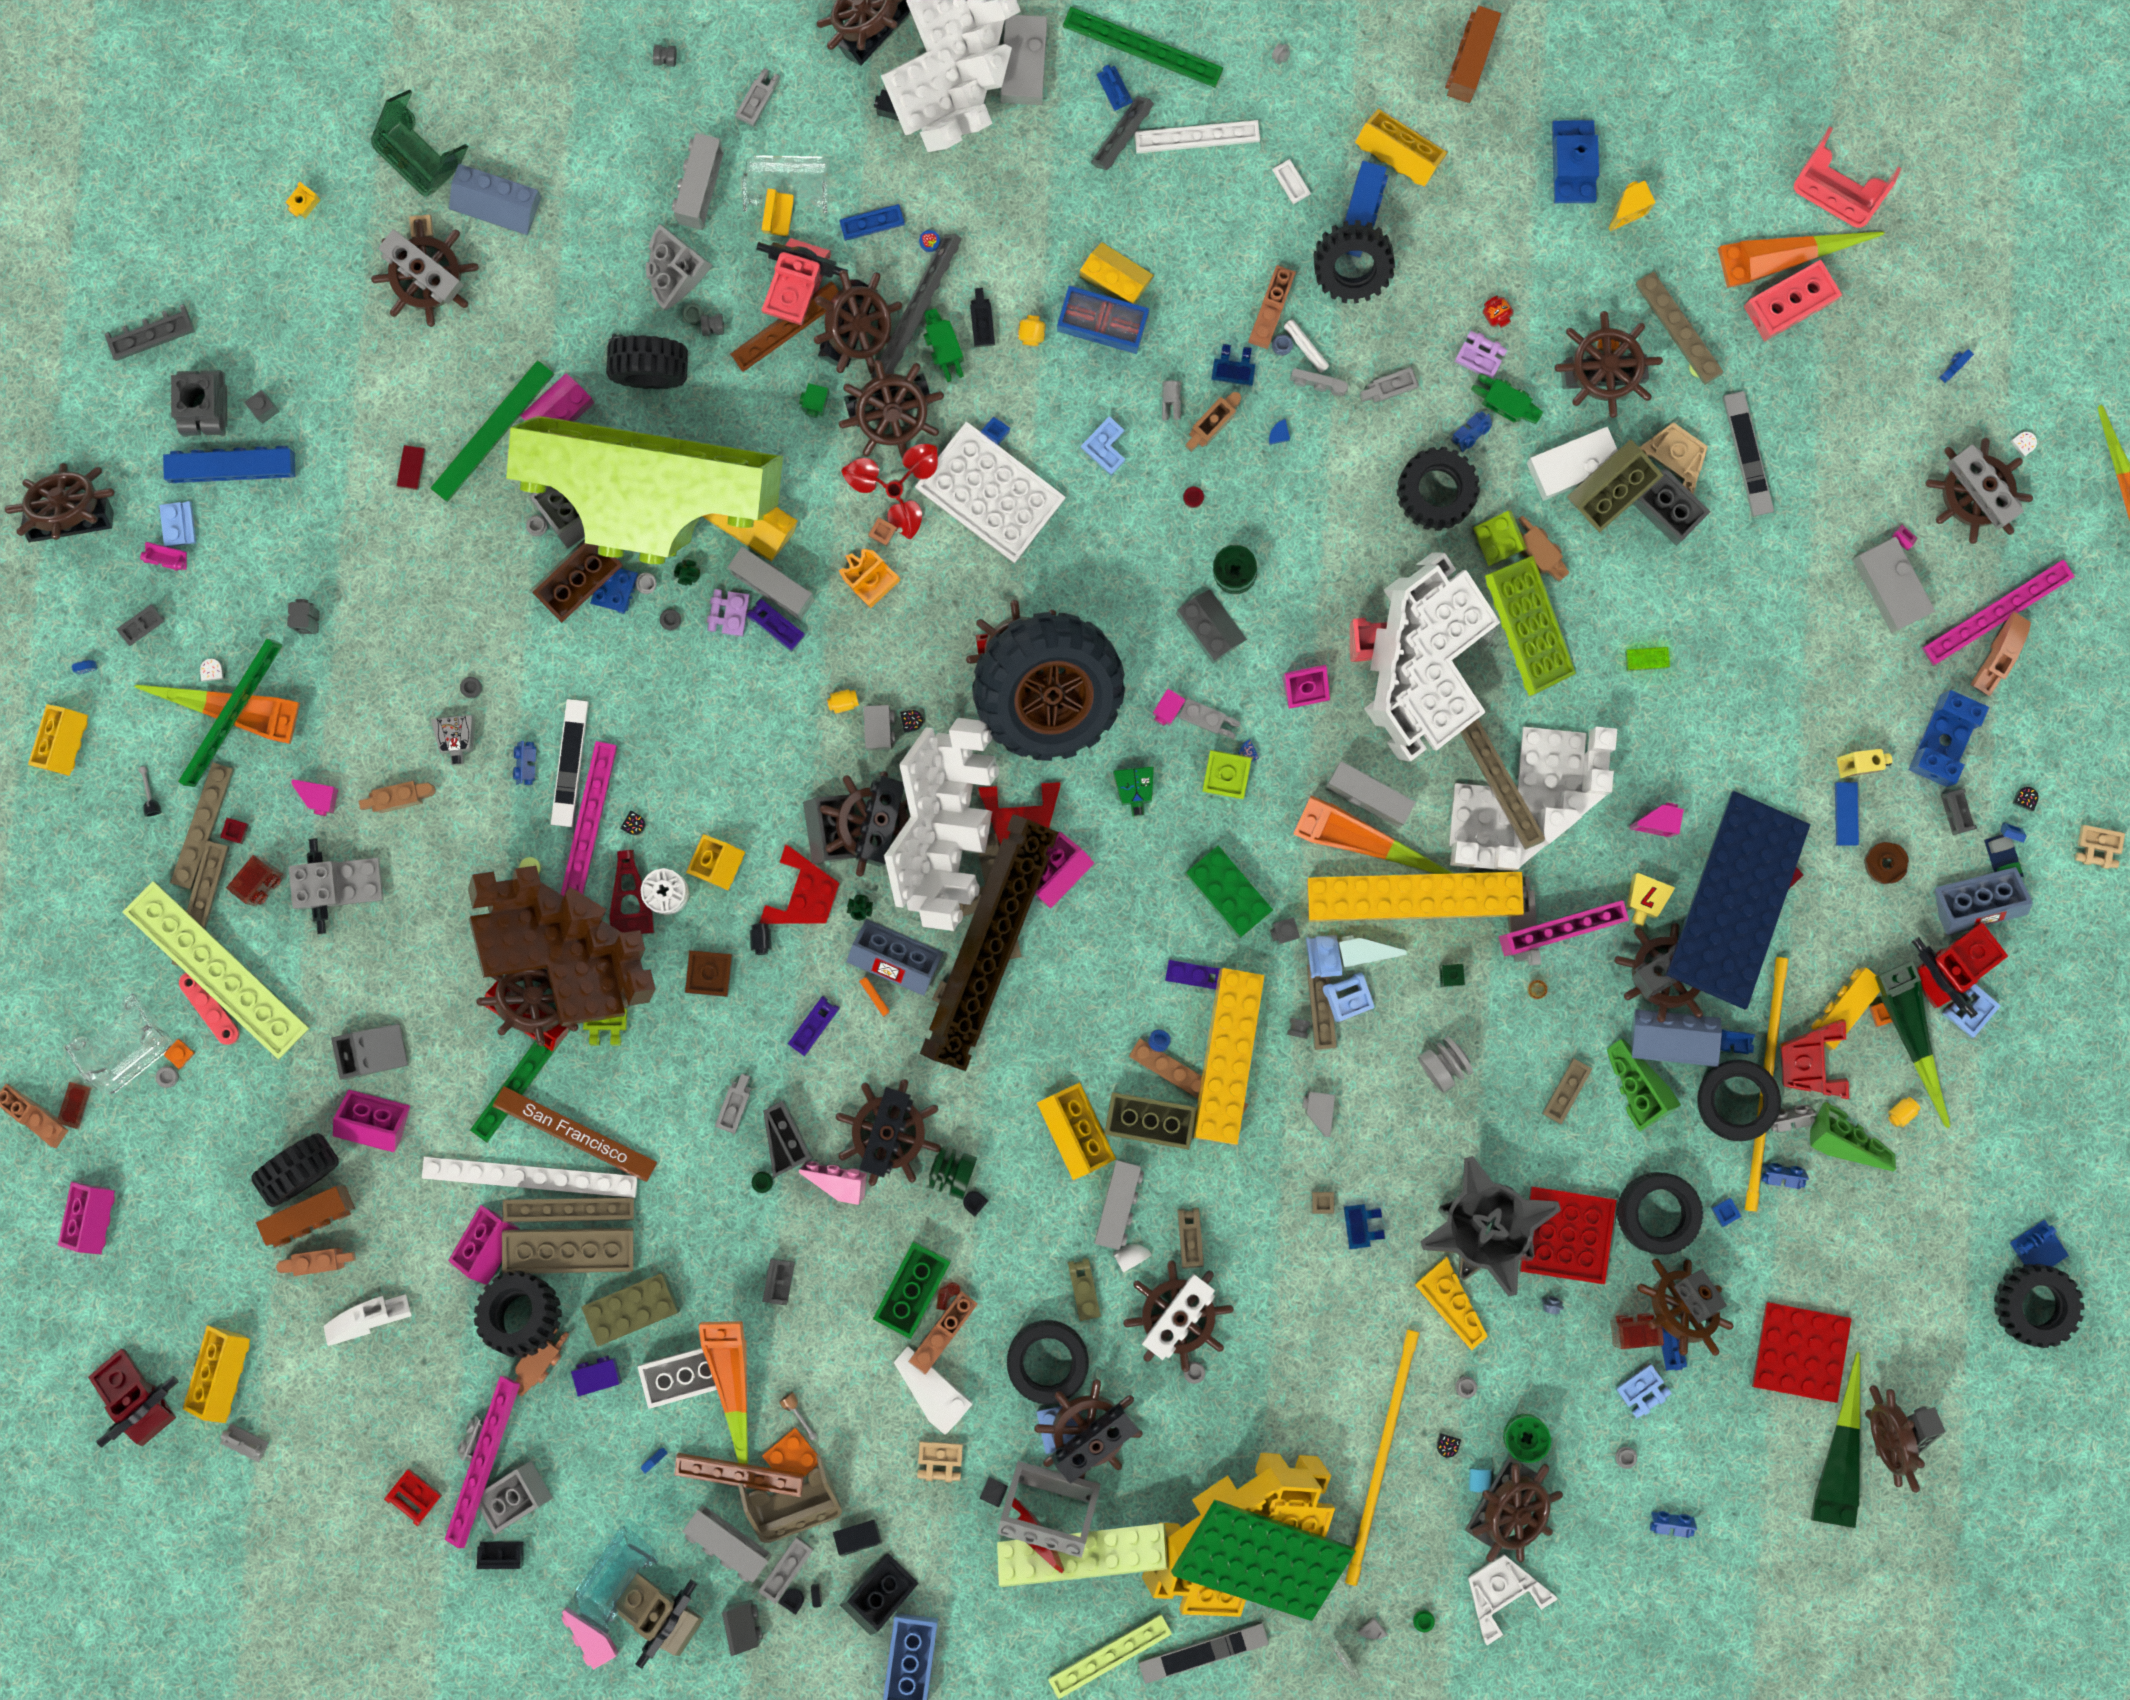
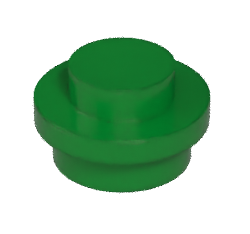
M1420 1610L1414 1615L1413 1624L1418 1631L1425 1633L1433 1629L1435 1619L1429 1611Z

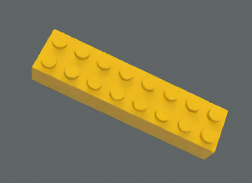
M1227 968L1219 969L1192 1138L1238 1145L1265 975Z

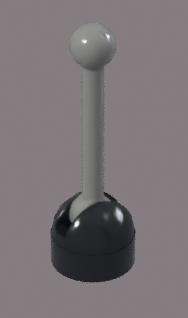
M141 766L139 772L142 774L148 799L143 806L144 816L151 817L161 814L162 811L159 803L152 800L146 775L148 769L146 766Z

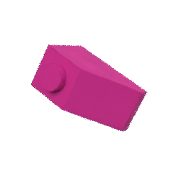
M1168 688L1153 711L1154 720L1162 726L1166 724L1170 726L1184 706L1185 699Z
M292 779L291 784L307 808L314 810V814L327 816V813H334L338 788Z

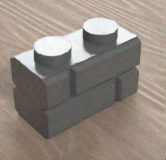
M295 599V602L288 603V613L290 615L287 619V626L299 634L319 633V623L317 621H319L320 611L314 607L313 603H308L309 600Z

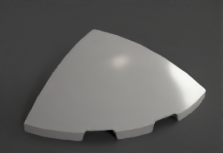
M658 225L649 244L651 253L649 262H646V276L651 282L653 289L651 293L655 300L664 310H667L686 296L713 265L664 226Z

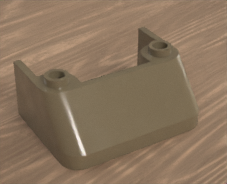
M820 1454L816 1455L819 1467L814 1468L809 1473V1482L803 1484L801 1497L779 1493L769 1497L768 1493L762 1490H754L748 1494L742 1483L738 1484L744 1513L761 1542L771 1543L834 1520L842 1514L841 1505L830 1473Z

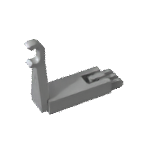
M1529 876L1524 877V914L1517 917H1508L1509 933L1537 925L1534 890H1530ZM1539 947L1511 955L1514 956V962L1528 961L1529 965L1541 964Z

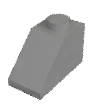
M1308 1092L1307 1096H1303L1302 1108L1306 1109V1115L1324 1137L1330 1138L1335 1095Z

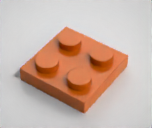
M796 1427L762 1455L772 1469L801 1473L804 1476L818 1465L816 1458L818 1454Z

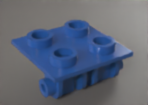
M620 568L593 593L590 604L625 614L629 610V599L633 598L630 595L635 592L632 589L636 586L635 581L638 573Z
M2046 1220L2041 1221L2010 1242V1245L2023 1264L2036 1265L2037 1263L2053 1267L2069 1256L2055 1235L2056 1229L2052 1225L2049 1226Z

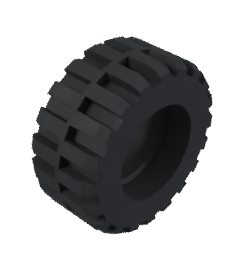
M629 335L627 337L614 338L607 346L606 374L609 380L616 384L642 389H670L682 386L687 380L688 350L683 343H678L676 340L660 338L658 336Z
M1432 447L1428 448L1425 452L1422 450L1408 461L1401 472L1397 483V496L1400 499L1398 503L1400 508H1404V515L1407 518L1410 516L1413 519L1412 523L1415 525L1421 524L1423 529L1427 530L1435 528V531H1441L1443 528L1450 529L1456 524H1460L1476 505L1477 496L1480 492L1478 487L1480 482L1479 476H1475L1474 472L1476 469L1474 465L1467 463L1469 459L1465 455L1463 457L1458 455L1459 451L1453 449L1450 452L1447 451V447H1441L1438 450ZM1442 471L1452 477L1457 486V496L1450 505L1436 507L1427 503L1422 498L1419 491V482L1426 473Z
M312 1134L286 1148L259 1167L251 1176V1182L266 1204L270 1207H276L297 1196L328 1175L338 1166L339 1158L322 1134Z
M2036 1263V1265L2024 1264L2023 1268L2016 1267L2012 1269V1275L2006 1274L2003 1277L2005 1283H1999L1997 1287L2000 1293L1999 1296L1995 1295L1994 1302L1998 1303V1307H1995L1994 1310L1995 1314L2000 1316V1319H1998L2000 1326L2006 1328L2005 1332L2009 1336L2033 1347L2049 1348V1346L2056 1347L2061 1345L2060 1341L2067 1342L2071 1339L2069 1334L2078 1331L2079 1327L2076 1325L2078 1321L2082 1322L2084 1317L2080 1315V1312L2085 1310L2084 1303L2080 1302V1298H2083L2080 1290L2076 1289L2078 1284L2075 1280L2069 1279L2067 1273L2051 1266ZM2042 1285L2048 1287L2053 1293L2055 1311L2046 1323L2035 1326L2030 1324L2024 1316L2023 1301L2026 1294L2032 1288Z
M515 1271L514 1274L506 1272L503 1274V1278L497 1276L492 1279L493 1283L491 1285L487 1284L483 1288L485 1290L483 1295L479 1294L477 1298L479 1304L474 1308V1313L477 1314V1317L474 1318V1325L479 1327L476 1330L478 1336L483 1338L482 1341L493 1350L513 1358L515 1356L525 1358L527 1354L533 1356L538 1353L537 1349H545L548 1346L546 1342L549 1339H554L556 1335L553 1333L556 1328L559 1329L561 1324L558 1322V1317H562V1310L558 1308L561 1302L555 1296L556 1291L544 1280L523 1271ZM521 1296H529L532 1303V1314L528 1323L515 1333H507L504 1327V1314L507 1307L515 1299Z

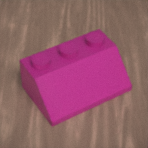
M566 373L520 416L525 421L536 416H543L575 422L595 402Z
M1062 832L1058 833L1053 848L1048 847L1046 855L1050 857L1035 893L1050 909L1094 864L1091 858Z
M348 1089L333 1118V1137L395 1153L403 1135L410 1105Z
M71 1182L58 1246L79 1253L101 1255L106 1244L105 1235L110 1224V1211L115 1201V1191L104 1187Z
M480 1205L448 1261L468 1278L487 1285L502 1262V1230H520V1228L512 1222L503 1223L502 1216Z

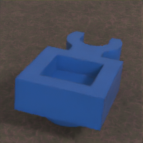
M1969 349L1963 353L1959 351L1951 359L1953 362L1951 366L1939 378L1944 383L1949 381L1974 353Z

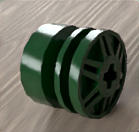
M1230 545L1222 548L1216 554L1213 561V574L1216 584L1229 594L1247 592L1257 579V561L1254 554L1248 548L1241 545ZM1233 567L1236 570L1240 569L1239 575L1236 576L1235 573L1231 575Z
M943 1146L934 1159L929 1174L928 1188L934 1189L936 1181H940L939 1192H942L946 1184L951 1185L949 1195L963 1200L978 1157L964 1153L961 1159L957 1161L955 1160L956 1150H952L949 1158L946 1157L948 1147Z

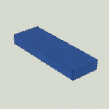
M900 204L839 220L845 241L905 225Z
M1858 782L1835 783L1836 846L1859 845Z

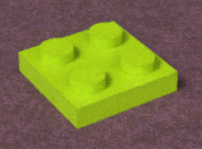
M1511 510L1473 527L1488 566L1495 565L1527 549Z
M1210 749L1202 792L1244 799L1252 757Z

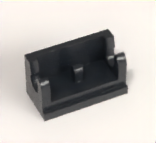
M875 1520L833 1532L838 1554L841 1557L883 1544Z
M480 1542V1545L477 1547L476 1569H521L523 1567L524 1542Z

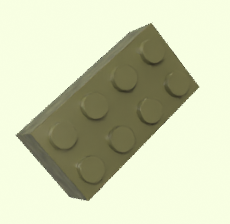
M1630 439L1571 492L1567 498L1600 533L1664 475Z
M1111 1092L1104 1135L1189 1150L1197 1107Z
M665 1272L581 1307L597 1347L680 1312Z

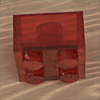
M252 855L226 889L243 903L257 907L258 904L262 905L267 900V893L271 888L275 889L281 883L282 879L280 877L283 873L265 858Z
M1638 1313L1637 1318L1629 1315H1617L1616 1320H1610L1613 1346L1619 1349L1663 1346L1662 1326L1655 1329L1649 1328L1648 1323L1656 1318L1654 1314Z

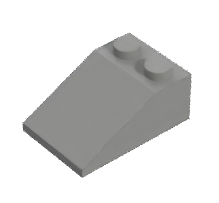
M532 1461L486 1488L483 1492L479 1509L495 1535L547 1503L553 1497Z

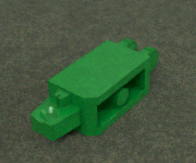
M936 308L924 312L927 326H925L926 333L923 336L927 346L931 345L934 351L930 353L934 365L938 364L940 370L942 369L947 383L952 381L951 374L947 368L952 365L956 368L957 376L959 378L964 377L960 363L964 362V357L951 322L942 320Z
M1479 374L1478 380L1489 386L1490 390L1488 392L1477 385H1473L1471 390L1484 398L1483 406L1513 423L1523 419L1537 424L1543 411L1531 403L1533 399L1529 397L1530 395L1526 391L1514 389L1504 379L1499 380L1496 378V380H1493L1486 375Z

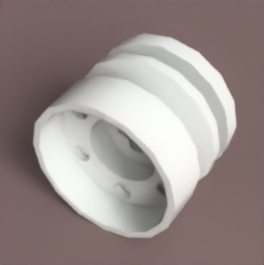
M665 868L654 870L642 882V900L648 908L658 914H676L688 902L690 894L688 884L682 876L673 870ZM662 886H664L667 889L669 888V891L666 892V896L659 894V892L662 891Z

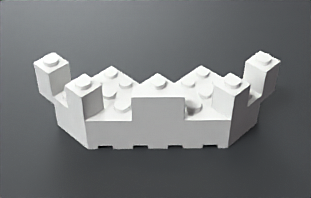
M906 0L926 52L881 75L905 135L912 134L921 129L920 135L927 152L948 149L962 141L961 135L978 132L993 124L984 100L987 90L1001 88L1003 85L1012 47L1006 44L999 45L1004 21L1021 12L1017 0Z
M1445 553L1429 554L1416 564L1419 569L1409 578H1398L1384 589V592L1391 601L1387 628H1377L1370 668L1371 671L1379 672L1375 700L1364 709L1375 726L1386 728L1392 737L1387 744L1399 760L1411 762L1427 749L1420 739L1422 735H1424L1433 750H1438L1485 713V710L1452 660L1498 625L1500 621L1467 570H1462L1448 581L1447 577L1456 569Z
M957 718L949 729L950 734L937 733L936 736L933 728L926 727L899 764L911 817L884 857L895 906L903 908L907 903L909 911L919 912L922 927L954 931L963 918V912L960 910L959 903L971 905L980 891L976 875L958 873L962 850L985 853L992 811L969 808L973 784L990 786L999 775V766L996 763L995 756L972 754L973 750L984 751L992 741V731L987 723L980 720Z
M1523 727L1517 789L1543 833L1545 841L1525 850L1490 786L1455 783L1449 846L1452 847L1450 865L1468 867L1469 870L1514 872L1542 848L1553 842L1582 818V815L1606 795L1612 793L1614 771H1609L1610 753L1616 750L1617 729L1595 727L1590 730L1588 752L1585 753L1586 733Z

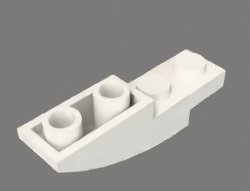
M401 1295L388 1300H384V1297L380 1296L341 1313L323 1326L327 1345L330 1346L370 1334V1328L412 1316L407 1295Z

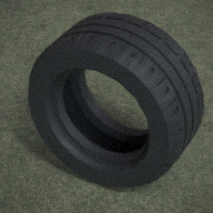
M1730 1060L1719 1064L1718 1067H1714L1707 1073L1698 1090L1697 1104L1703 1122L1713 1133L1731 1141H1748L1760 1137L1773 1126L1780 1112L1781 1095L1777 1082L1762 1066L1747 1060ZM1732 1077H1745L1753 1081L1760 1088L1763 1095V1108L1759 1116L1754 1121L1744 1125L1725 1121L1718 1114L1714 1104L1715 1092L1718 1086L1726 1079Z
M1653 1172L1640 1175L1624 1188L1617 1204V1220L1623 1235L1635 1247L1649 1253L1669 1255L1677 1253V1251L1680 1252L1696 1239L1703 1223V1206L1697 1191L1686 1180L1673 1174ZM1659 1189L1669 1191L1674 1195L1681 1207L1679 1225L1672 1233L1664 1237H1654L1648 1234L1639 1221L1638 1213L1641 1201L1645 1196Z
M1040 1320L1025 1326L1014 1337L1008 1350L1007 1370L1013 1386L1023 1397L1038 1404L1051 1405L1059 1403L1055 1398L1057 1391H1061L1067 1399L1071 1398L1082 1387L1088 1373L1089 1358L1084 1341L1074 1329L1056 1320ZM1044 1338L1056 1339L1063 1343L1070 1351L1072 1357V1366L1067 1377L1060 1383L1051 1386L1040 1385L1033 1381L1027 1375L1023 1365L1024 1355L1028 1347L1035 1341Z

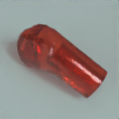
M950 1282L939 1289L936 1309L946 1310L948 1299L960 1293V1286L957 1283Z

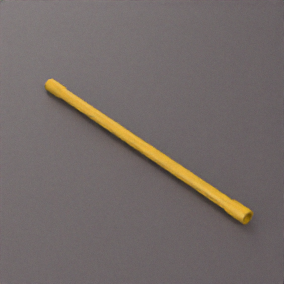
M1776 957L1774 984L1763 1068L1772 1076L1774 1073L1784 984L1789 961L1788 958ZM1761 1090L1757 1117L1759 1116L1763 1108V1095L1761 1093ZM1766 1133L1754 1139L1744 1210L1758 1211L1759 1186Z
M1407 1329L1401 1361L1354 1547L1356 1552L1349 1563L1345 1583L1349 1585H1358L1369 1531L1413 1353L1415 1352L1420 1333Z

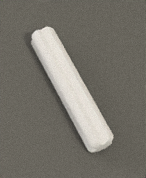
M1291 319L1284 325L1285 330L1320 373L1326 371L1329 364L1295 321Z

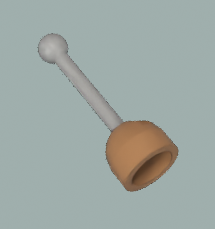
M791 1392L779 1401L780 1405L787 1411H793L809 1433V1439L815 1440L817 1433L810 1429L797 1410L798 1399L796 1395Z

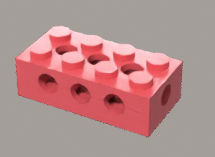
M1819 260L1751 298L1743 307L1765 342L1836 302L1842 294L1822 260ZM1772 308L1776 309L1778 314L1773 312Z

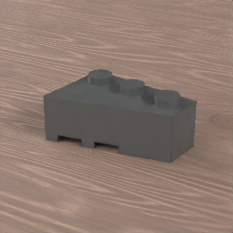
M781 1101L763 1111L773 1178L813 1158L785 1101Z

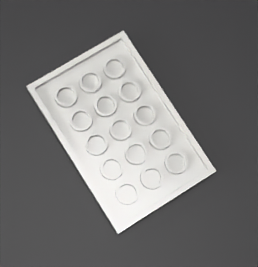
M965 422L939 455L936 472L928 479H921L915 486V489L1014 564L1066 499L1064 495L968 422Z

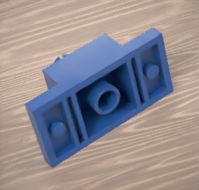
M1594 120L1553 121L1554 204L1596 203V180L1599 177L1598 135H1595Z

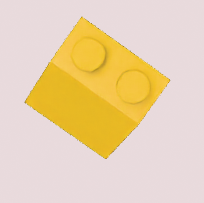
M1645 180L1640 183L1634 181L1626 186L1627 189L1622 192L1610 222V232L1648 215L1656 202Z
M703 834L686 873L729 890L736 872L742 863L745 851Z

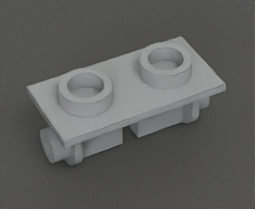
M1798 1105L1789 1110L1780 1109L1778 1118L1771 1127V1130L1777 1133L1792 1130V1122H1794L1796 1129L1811 1126V1123H1815L1814 1116H1816V1113L1809 1105Z
M477 1415L474 1416L473 1420H469L466 1427L467 1435L465 1440H461L458 1445L457 1452L462 1461L466 1457V1460L471 1462L477 1445L476 1441L479 1439L485 1419H482V1422H480L481 1420Z
M230 1424L227 1431L222 1433V1441L220 1443L258 1463L269 1442L233 1424Z

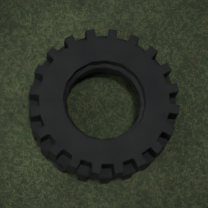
M1355 220V225H1349L1348 221H1344L1343 227L1332 226V233L1328 234L1325 231L1322 234L1323 241H1317L1316 251L1313 254L1316 280L1318 285H1322V291L1325 294L1329 291L1331 298L1334 300L1339 296L1342 303H1347L1348 299H1354V304L1359 303L1360 298L1365 297L1367 302L1371 300L1370 295L1373 293L1379 296L1381 294V287L1387 288L1389 286V278L1393 279L1394 277L1393 268H1395V260L1387 234L1383 236L1380 227L1374 230L1370 222L1363 226L1360 220ZM1349 251L1366 252L1374 260L1372 269L1367 274L1358 278L1341 276L1335 269V263L1342 254Z

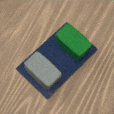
M2002 834L1984 840L1994 873L2016 867L2020 876H2024L2012 839L2004 837Z

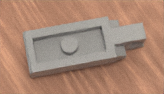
M1410 367L1374 380L1371 384H1368L1369 389L1360 392L1359 396L1362 403L1371 399L1376 403L1417 389L1419 385L1413 369Z
M742 1073L738 1083L733 1082L729 1087L715 1127L736 1134L750 1097L751 1088L747 1087L751 1076Z

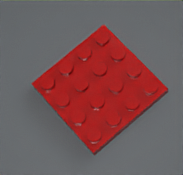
M1531 1186L1529 1200L1556 1201L1559 1203L1561 1211L1534 1230L1533 1245L1535 1256L1532 1261L1521 1260L1519 1271L1605 1285L1617 1199Z
M1766 1302L1752 1387L1838 1403L1852 1318Z

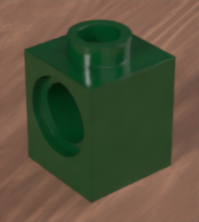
M1463 964L1439 966L1440 987L1465 985Z

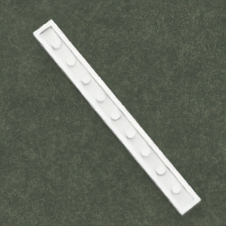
M424 1157L422 1170L423 1179L636 1198L638 1178L631 1175Z

